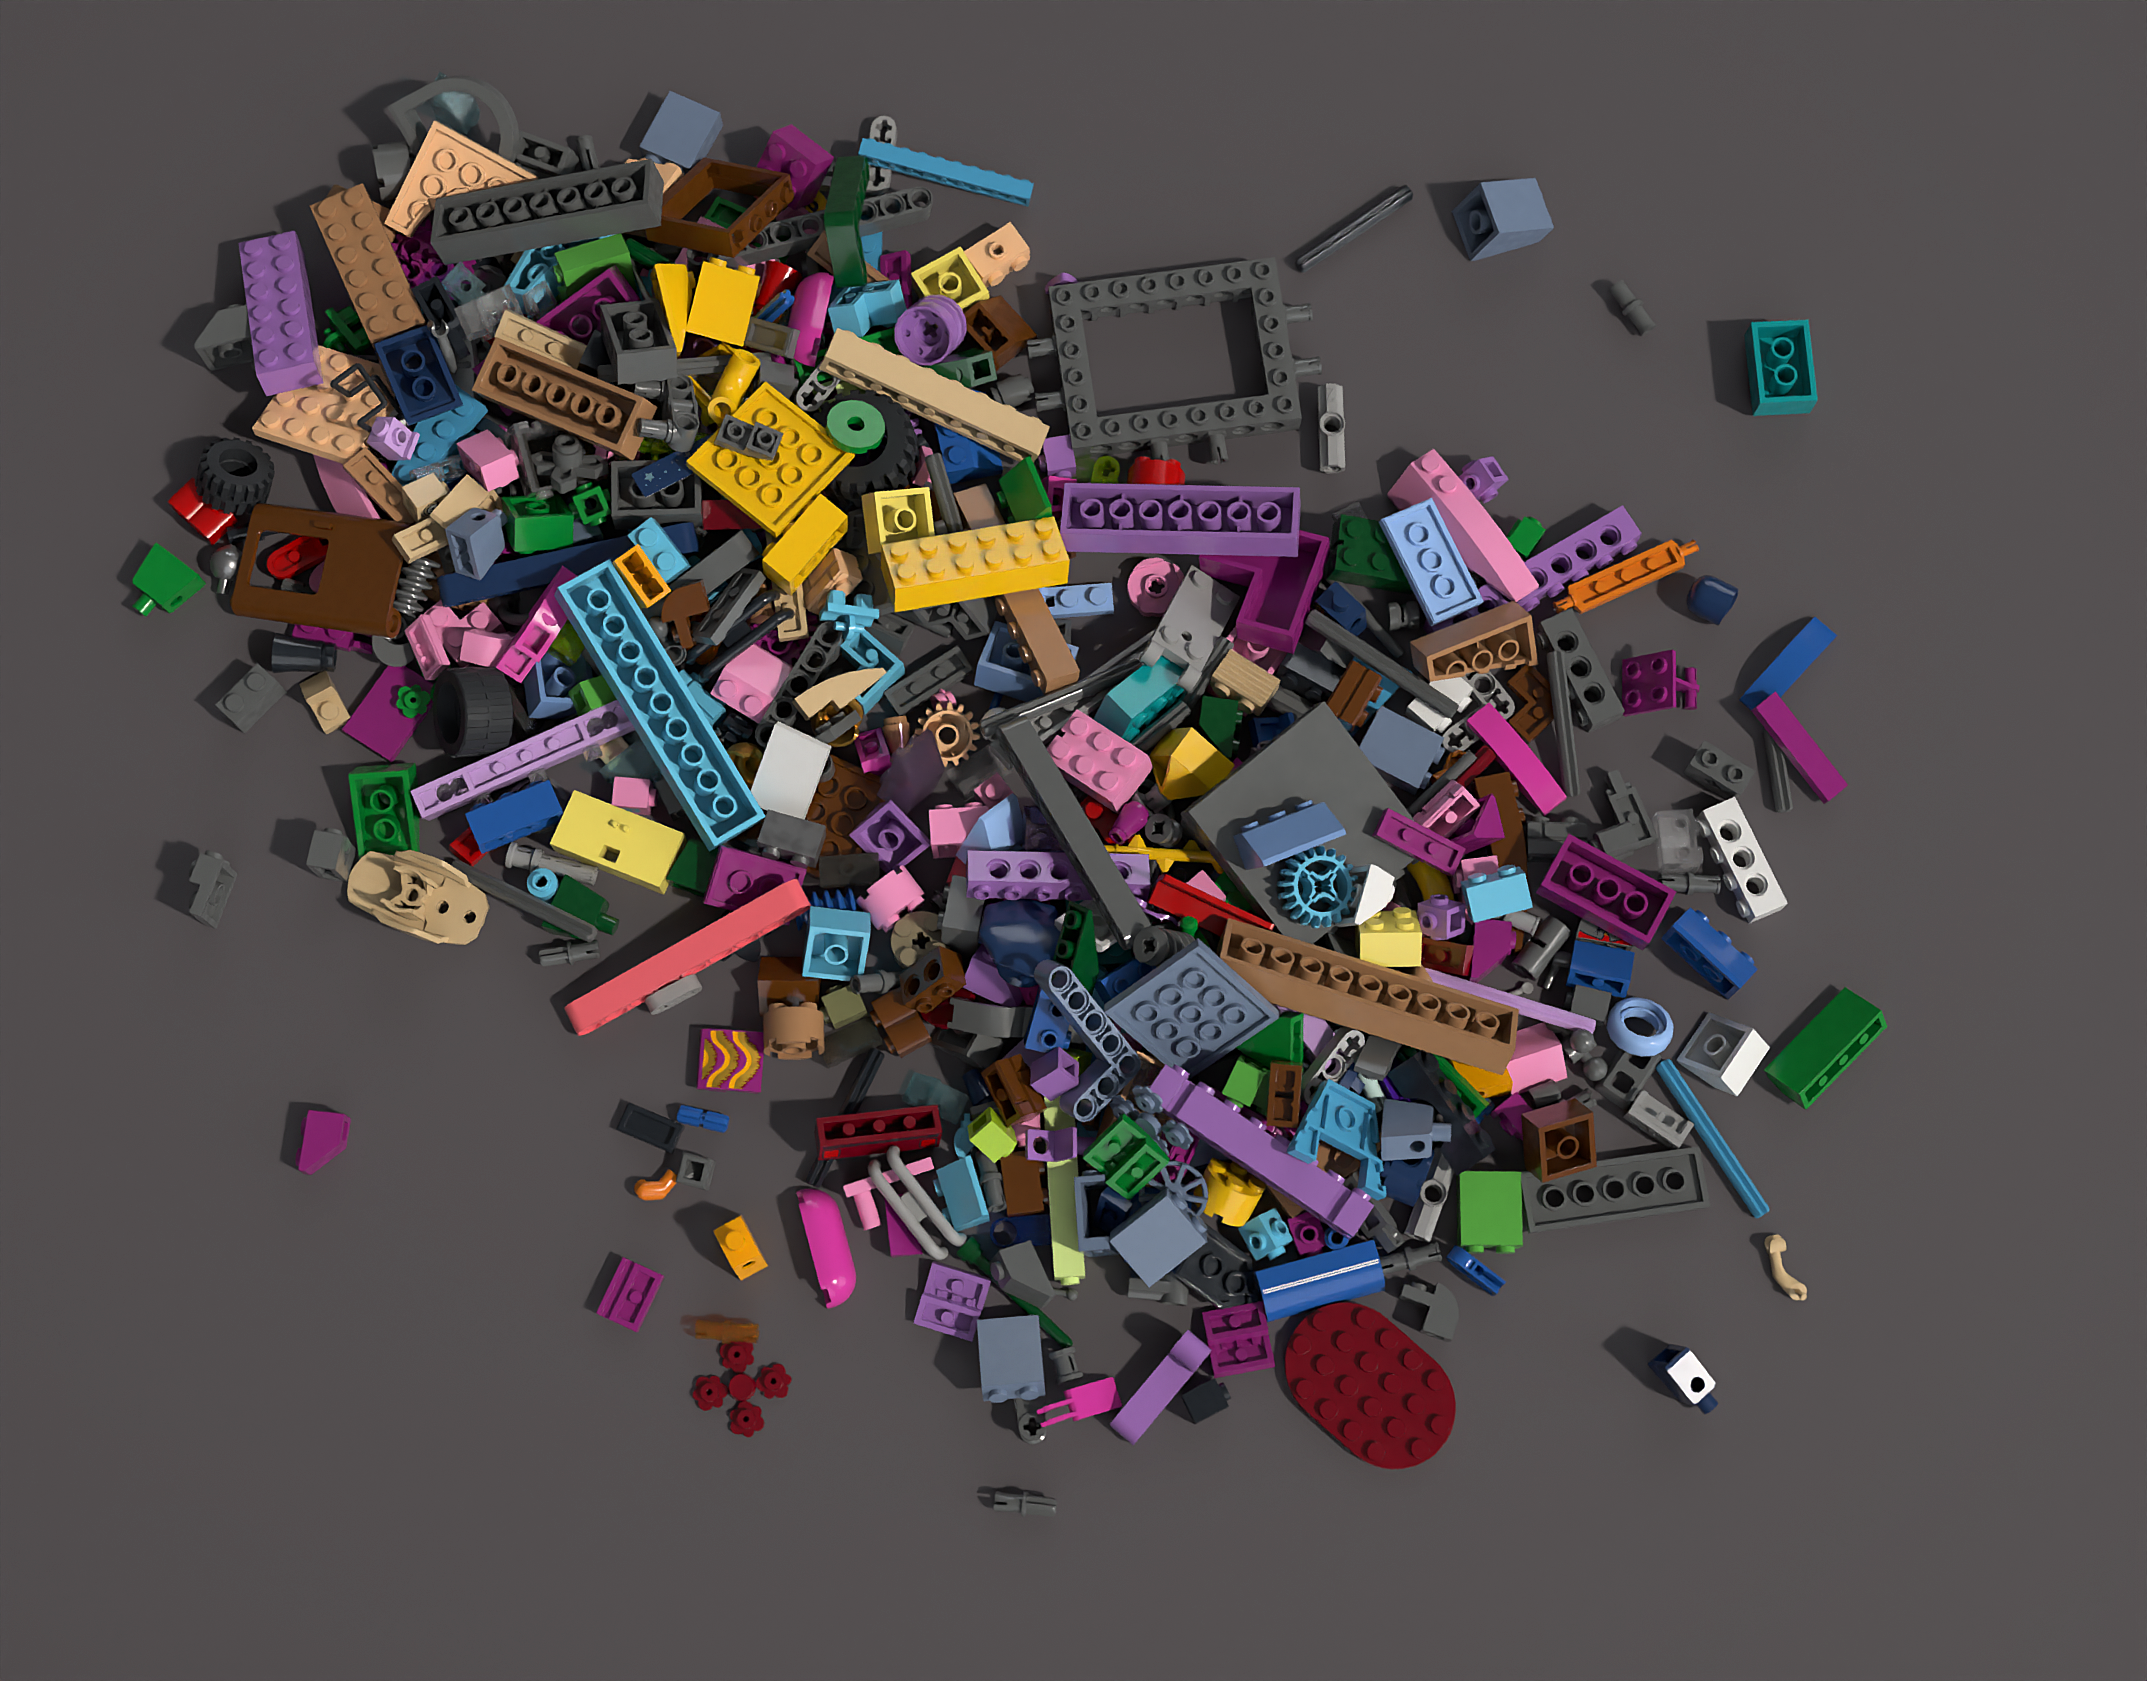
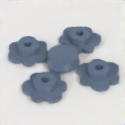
M1137 1085L1133 1088L1137 1105L1145 1111L1139 1113L1134 1108L1131 1101L1125 1100L1120 1095H1114L1109 1103L1113 1109L1114 1116L1118 1119L1123 1113L1127 1115L1159 1145L1167 1156H1169V1151L1166 1148L1167 1143L1160 1139L1158 1135L1161 1131L1166 1134V1139L1172 1145L1179 1146L1184 1150L1190 1147L1193 1138L1188 1134L1189 1131L1185 1125L1181 1123L1176 1124L1173 1120H1168L1161 1128V1123L1153 1114L1155 1112H1162L1161 1104L1163 1101L1149 1087L1144 1086L1142 1088Z

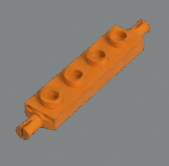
M1693 539L1684 545L1678 546L1673 540H1669L1573 583L1566 589L1568 597L1553 602L1554 609L1559 614L1564 610L1574 607L1580 615L1674 573L1685 566V556L1699 551L1698 544L1695 545L1696 541Z

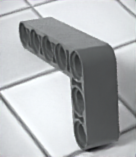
M826 621L817 628L755 731V739L764 751L768 743L763 742V736L768 732H772L774 725L778 721L795 728L802 717L801 713L792 703L796 697L802 694L794 692V686L799 682H805L808 684L806 689L808 690L823 682L841 653L840 646L845 640L843 639L842 631L834 630V622ZM834 632L838 634L837 640L833 643L823 641L824 636L828 633ZM814 657L823 659L822 664L817 668L808 666L809 661ZM783 707L792 708V713L787 718L778 717V712ZM830 755L827 758L828 767L822 772L819 782H827L834 776L835 765Z

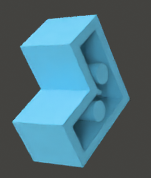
M899 280L867 283V286L844 288L828 307L834 333L839 328L851 331L859 338L864 337L867 331L875 325H883L885 328L896 326L898 318L907 310Z
M864 629L863 634L854 633L852 640H845L840 647L842 656L857 669L856 671L884 668L887 672L882 678L855 698L861 705L863 714L866 715L884 696V691L894 686L905 674V669L902 661Z

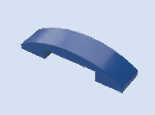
M1814 617L1759 676L1739 701L1752 710L1774 692L1781 698L1837 635L1819 619Z

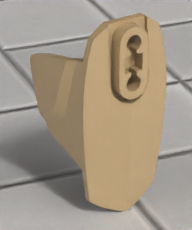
M413 850L396 851L394 856L369 851L353 867L348 879L347 893L350 903L377 917L381 923L395 930L437 944L443 942L466 945L476 939L489 910L486 894L468 882L467 875L443 860ZM444 904H448L447 912L442 914L441 907ZM475 914L476 919L472 923H468V920L464 918L465 915Z

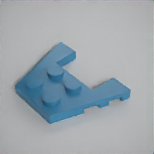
M1330 1079L1321 1082L1287 1148V1153L1307 1164L1312 1163L1317 1159L1319 1139L1361 1161L1357 1188L1376 1200L1386 1198V1186H1381L1380 1172L1384 1171L1383 1162L1377 1157L1376 1143L1380 1142L1375 1104Z

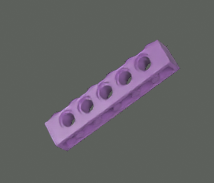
M971 850L967 852L966 898H977L980 900L988 898H1006L1008 900L1037 899L1039 901H1047L1049 899L1068 901L1093 900L1064 852ZM1109 853L1133 895L1143 901H1147L1151 885L1149 854Z

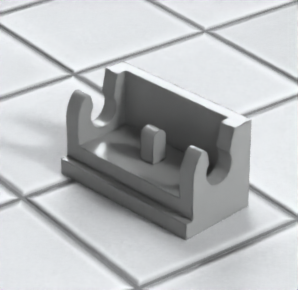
M1643 1089L1623 1116V1118L1670 1150H1677L1694 1126L1692 1122L1685 1120Z

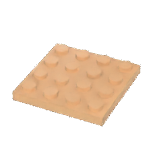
M318 345L323 384L275 394L252 429L256 436L345 464L364 447L368 449L370 446L367 443L370 433L359 427L357 421L381 404V402L369 385L353 397H346L332 388L330 382L352 365L359 363L364 367L369 376L378 375L393 397L394 395L386 381L380 364ZM357 369L338 383V385L351 391L365 381V379ZM376 381L373 382L385 397L387 406L365 422L371 427L376 417H389L394 409Z

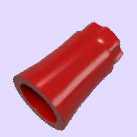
M772 260L765 261L760 294L757 299L755 298L753 304V317L778 293L789 290L792 295L801 281L802 275L783 263ZM783 313L778 318H776L772 323L777 324L778 319L782 317Z

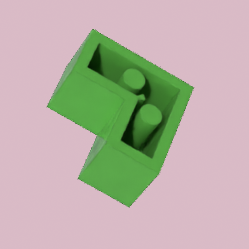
M1241 1054L1222 1094L1226 1095V1099L1239 1108H1243L1244 1104L1249 1107L1251 1104L1257 1106V1112L1267 1116L1270 1069L1256 1060Z

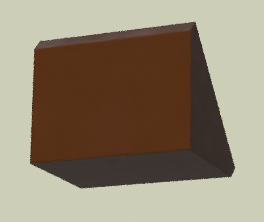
M761 957L757 980L760 1017H763L768 1012V1006L774 1003L786 1004L787 1007H799L801 1003L812 1002L817 1004V1010L820 1011L821 978L802 976L803 957Z

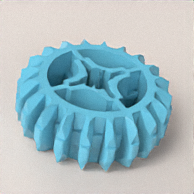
M1317 846L1316 850L1310 848L1305 850L1304 853L1295 854V860L1287 859L1285 863L1289 869H1281L1279 872L1286 879L1278 881L1277 886L1284 887L1285 892L1278 894L1279 899L1286 898L1288 901L1282 908L1284 910L1293 908L1290 915L1291 919L1300 917L1301 925L1305 926L1310 922L1312 928H1319L1321 924L1323 927H1330L1332 921L1335 923L1342 921L1341 914L1349 915L1351 913L1347 906L1348 901L1352 903L1354 898L1351 897V892H1357V888L1352 887L1351 882L1358 880L1357 875L1350 876L1348 873L1354 867L1352 864L1343 865L1346 856L1339 855L1336 857L1335 849L1331 848L1326 852L1324 846ZM1312 862L1321 863L1328 867L1318 875L1313 871L1309 872L1305 869ZM1335 878L1337 880L1338 892L1333 888ZM1298 881L1303 886V893L1301 896L1299 895L1298 891ZM1320 881L1321 887L1319 888H1322V890L1316 893L1315 887L1318 886H1314V883ZM1318 899L1323 903L1327 902L1331 905L1323 912L1314 911L1308 907Z

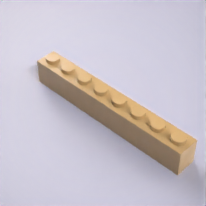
M836 329L819 367L820 370L865 391L867 389L876 391L878 397L881 394H886L892 398L893 403L898 402L904 409L1019 462L1031 456L1034 463L1040 454L1050 426L1043 424L1036 417H1028L1016 411L1010 405L998 403L984 393L970 390L956 380H949L940 376L933 369L923 368L912 363L907 357L895 355L885 350L881 345L867 342L848 330Z

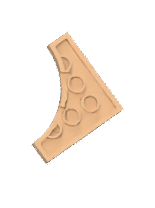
M434 121L384 224L408 237H412L422 221L435 209V202L438 198L534 181L538 179V176L442 123Z

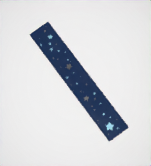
M715 432L694 442L692 449L688 452L676 451L632 473L631 475L644 497H648L693 474L694 472L687 467L686 461Z

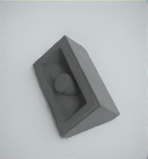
M888 613L879 616L878 619H874L872 626L864 627V629L891 653L900 656L916 625Z

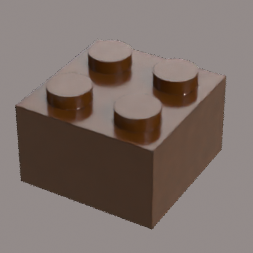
M1576 1098L1521 1114L1525 1169L1542 1183L1597 1167L1594 1115L1589 1108Z

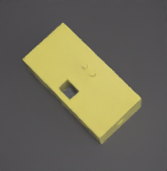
M574 790L550 845L559 854L590 866H596L602 871L664 895L669 885L666 878L688 841L684 833Z

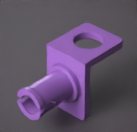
M1068 1127L1056 1131L1028 1129L1025 1132V1158L1027 1160L1059 1162L1076 1158L1077 1155H1083V1152L1096 1139L1095 1137H1078L1076 1127ZM1036 1137H1042L1046 1142L1047 1147L1043 1154H1038L1033 1148V1141Z

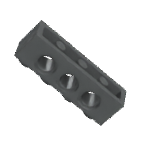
M1571 608L1540 622L1535 636L1541 649H1546L1547 653L1563 651L1558 646L1560 641L1567 642L1571 646L1570 651H1563L1569 700H1572L1576 708L1575 716L1580 726H1585L1589 733L1619 720L1625 710L1573 609ZM1571 668H1581L1584 672V676H1575L1571 672ZM1584 693H1593L1598 701L1594 703L1588 702L1584 697Z

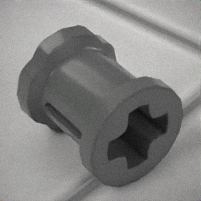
M1075 1347L1065 1348L1048 1354L1049 1358L1054 1361L1057 1371V1385L1083 1377V1373L1078 1370L1074 1357Z

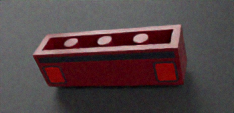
M938 1105L816 1118L814 1135L818 1161L887 1153L888 1148L892 1145L899 1147L900 1151L939 1147L942 1128Z

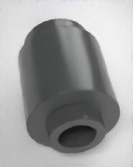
M1021 373L995 383V387L990 388L994 401L1012 407L1030 401V394L1034 393L1029 377L1023 378Z

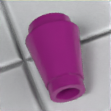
M1137 801L1125 804L1109 831L1110 839L1116 844L1121 845L1146 826L1147 819L1149 818V812L1146 807Z

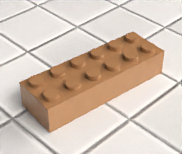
M363 183L310 205L373 348L375 343L427 325V321Z
M495 337L472 388V391L488 401L567 434L574 435L581 440L631 461L634 460L644 438L637 435L639 419L652 420L657 410V407L644 397L498 337Z

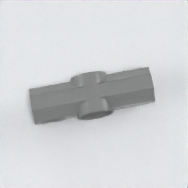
M1326 383L1317 388V435L1319 439L1320 471L1326 474H1337L1338 472L1345 471L1343 386H1339L1336 383ZM1326 425H1334L1338 431L1328 432L1324 427Z
M1437 1147L1434 1148L1435 1153L1429 1172L1422 1184V1190L1413 1207L1404 1234L1413 1239L1430 1243L1454 1175V1170L1440 1152L1441 1148ZM1426 1188H1434L1439 1192L1440 1198L1438 1202H1430L1426 1199L1424 1194Z

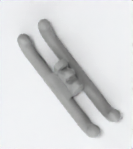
M892 1145L887 1150V1160L908 1190L899 1197L883 1176L879 1160L874 1159L869 1163V1176L925 1251L931 1257L943 1260L948 1256L947 1248L939 1247L919 1222L926 1216H929L943 1236L956 1246L964 1245L967 1241V1236L954 1230L901 1161L899 1147Z

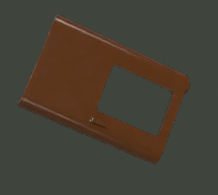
M258 503L253 508L234 593L230 598V606L237 616L394 638L398 635L401 628V615L397 609L393 608L403 556L393 543L392 538L394 534L415 525V523ZM270 531L328 539L329 545L319 589L316 594L310 595L250 585L262 532Z

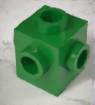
M591 482L576 487V494L571 495L574 502L569 503L575 520L581 518L584 525L590 523L591 527L607 521L606 516L612 514L609 506H611V496L607 488L601 490L599 484L593 486ZM588 498H593L596 501V506L593 509L585 507V501Z

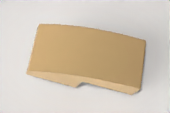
M467 474L429 516L446 529L470 509L478 508L490 493Z

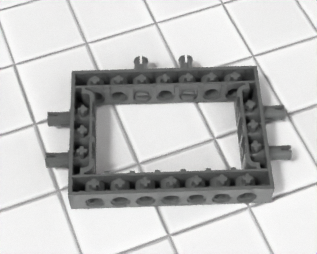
M1275 257L1048 287L1054 334L1050 338L1027 340L1029 358L1055 355L1057 357L1062 388H1060V391L1035 393L1037 412L1060 408L1065 411L1068 434L1071 437L1075 460L1151 450L1152 460L1165 461L1170 459L1168 447L1208 442L1210 463L1218 465L1217 460H1219V457L1221 464L1229 461L1225 444L1227 439L1300 429L1302 416L1296 379L1302 376L1321 375L1322 366L1321 363L1319 364L1321 362L1320 356L1294 360V357L1291 355L1287 325L1289 323L1313 321V313L1310 310L1312 306L1311 303L1285 307L1282 301ZM1253 297L1251 315L1254 318L1256 328V343L1259 342L1260 369H1262L1265 382V395L1097 417L1083 327L1084 319L1097 321L1099 317L1114 315L1126 317V314L1148 311V314L1154 313V310L1175 307L1176 310H1181L1183 306L1198 304L1210 306V303L1229 300H1232V303L1238 302V299Z

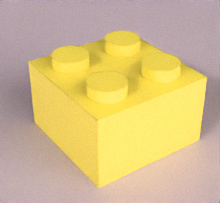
M961 247L911 273L912 288L919 299L931 294L944 295L953 299L961 307L963 313L978 301L989 299V291Z
M929 487L880 491L861 495L868 554L881 553L882 544L935 536Z
M1406 907L1394 908L1393 911L1380 910L1362 924L1355 925V948L1358 959L1383 967L1421 966L1422 931L1416 910Z

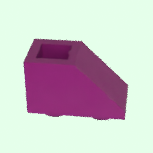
M308 1110L307 1118L304 1117L301 1123V1135L304 1136L302 1148H298L296 1153V1166H299L298 1171L306 1175H312L346 1149L351 1122L350 1117L341 1113Z

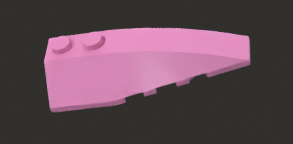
M1435 449L1424 454L1407 467L1387 494V497L1399 511L1432 498L1470 572H1476L1486 579L1487 584L1515 602L1539 588V584L1506 536Z
M313 454L321 481L337 513L381 519L366 492L343 469L344 464Z

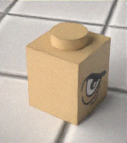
M431 473L402 487L403 505L415 522L419 523L431 517L429 515L450 493V490L444 481L440 482L435 474Z

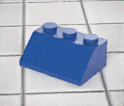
M973 390V391H975V392H981V393L986 394V392ZM934 422L940 454L950 484L1002 474L1003 467L999 452Z
M1690 907L1661 939L1728 1000L1758 969L1753 965L1754 961L1747 953L1739 952L1731 945V939L1724 932H1717L1709 925L1710 921L1705 914L1699 910L1694 911Z

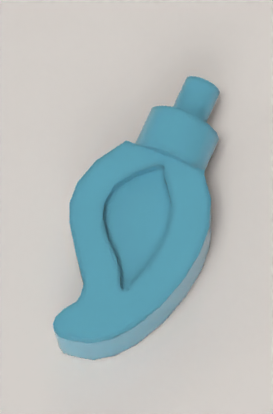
M967 1113L964 1114V1121H961V1126L954 1136V1147L959 1159L968 1156L975 1146L969 1140L967 1126L972 1121H970V1114Z

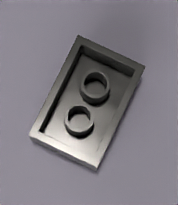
M658 299L600 305L601 336L618 384H635L637 382L664 381L677 378V348Z
M658 460L611 461V511L615 530L636 529L650 517L654 518L662 528L693 522L694 528L703 527V479L697 474L693 473L648 497H644L631 474Z

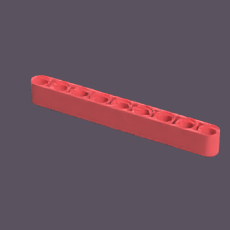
M798 879L787 881L565 1006L564 1010L577 1035L588 1034L644 1003L645 999L651 994L686 976L696 974L809 910L811 904Z

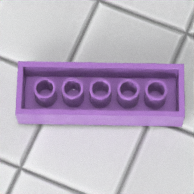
M290 231L239 243L256 376L265 395L270 396L323 384L305 254L296 232Z

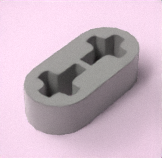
M695 974L689 975L651 994L645 999V1003L652 1015L658 1014L696 995L702 990V986Z

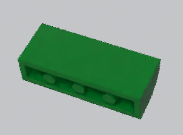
M1844 987L1764 1069V1072L1784 1095L1807 1110L1885 1030L1887 1024L1882 1010Z

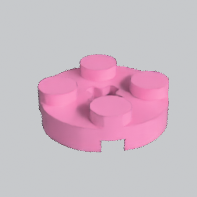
M1149 558L1140 562L1133 569L1128 580L1127 592L1130 602L1143 616H1163L1184 577L1182 571L1175 564L1172 565L1161 558ZM1153 581H1157L1158 585L1163 584L1165 586L1161 589V593L1156 594L1149 590L1152 587Z

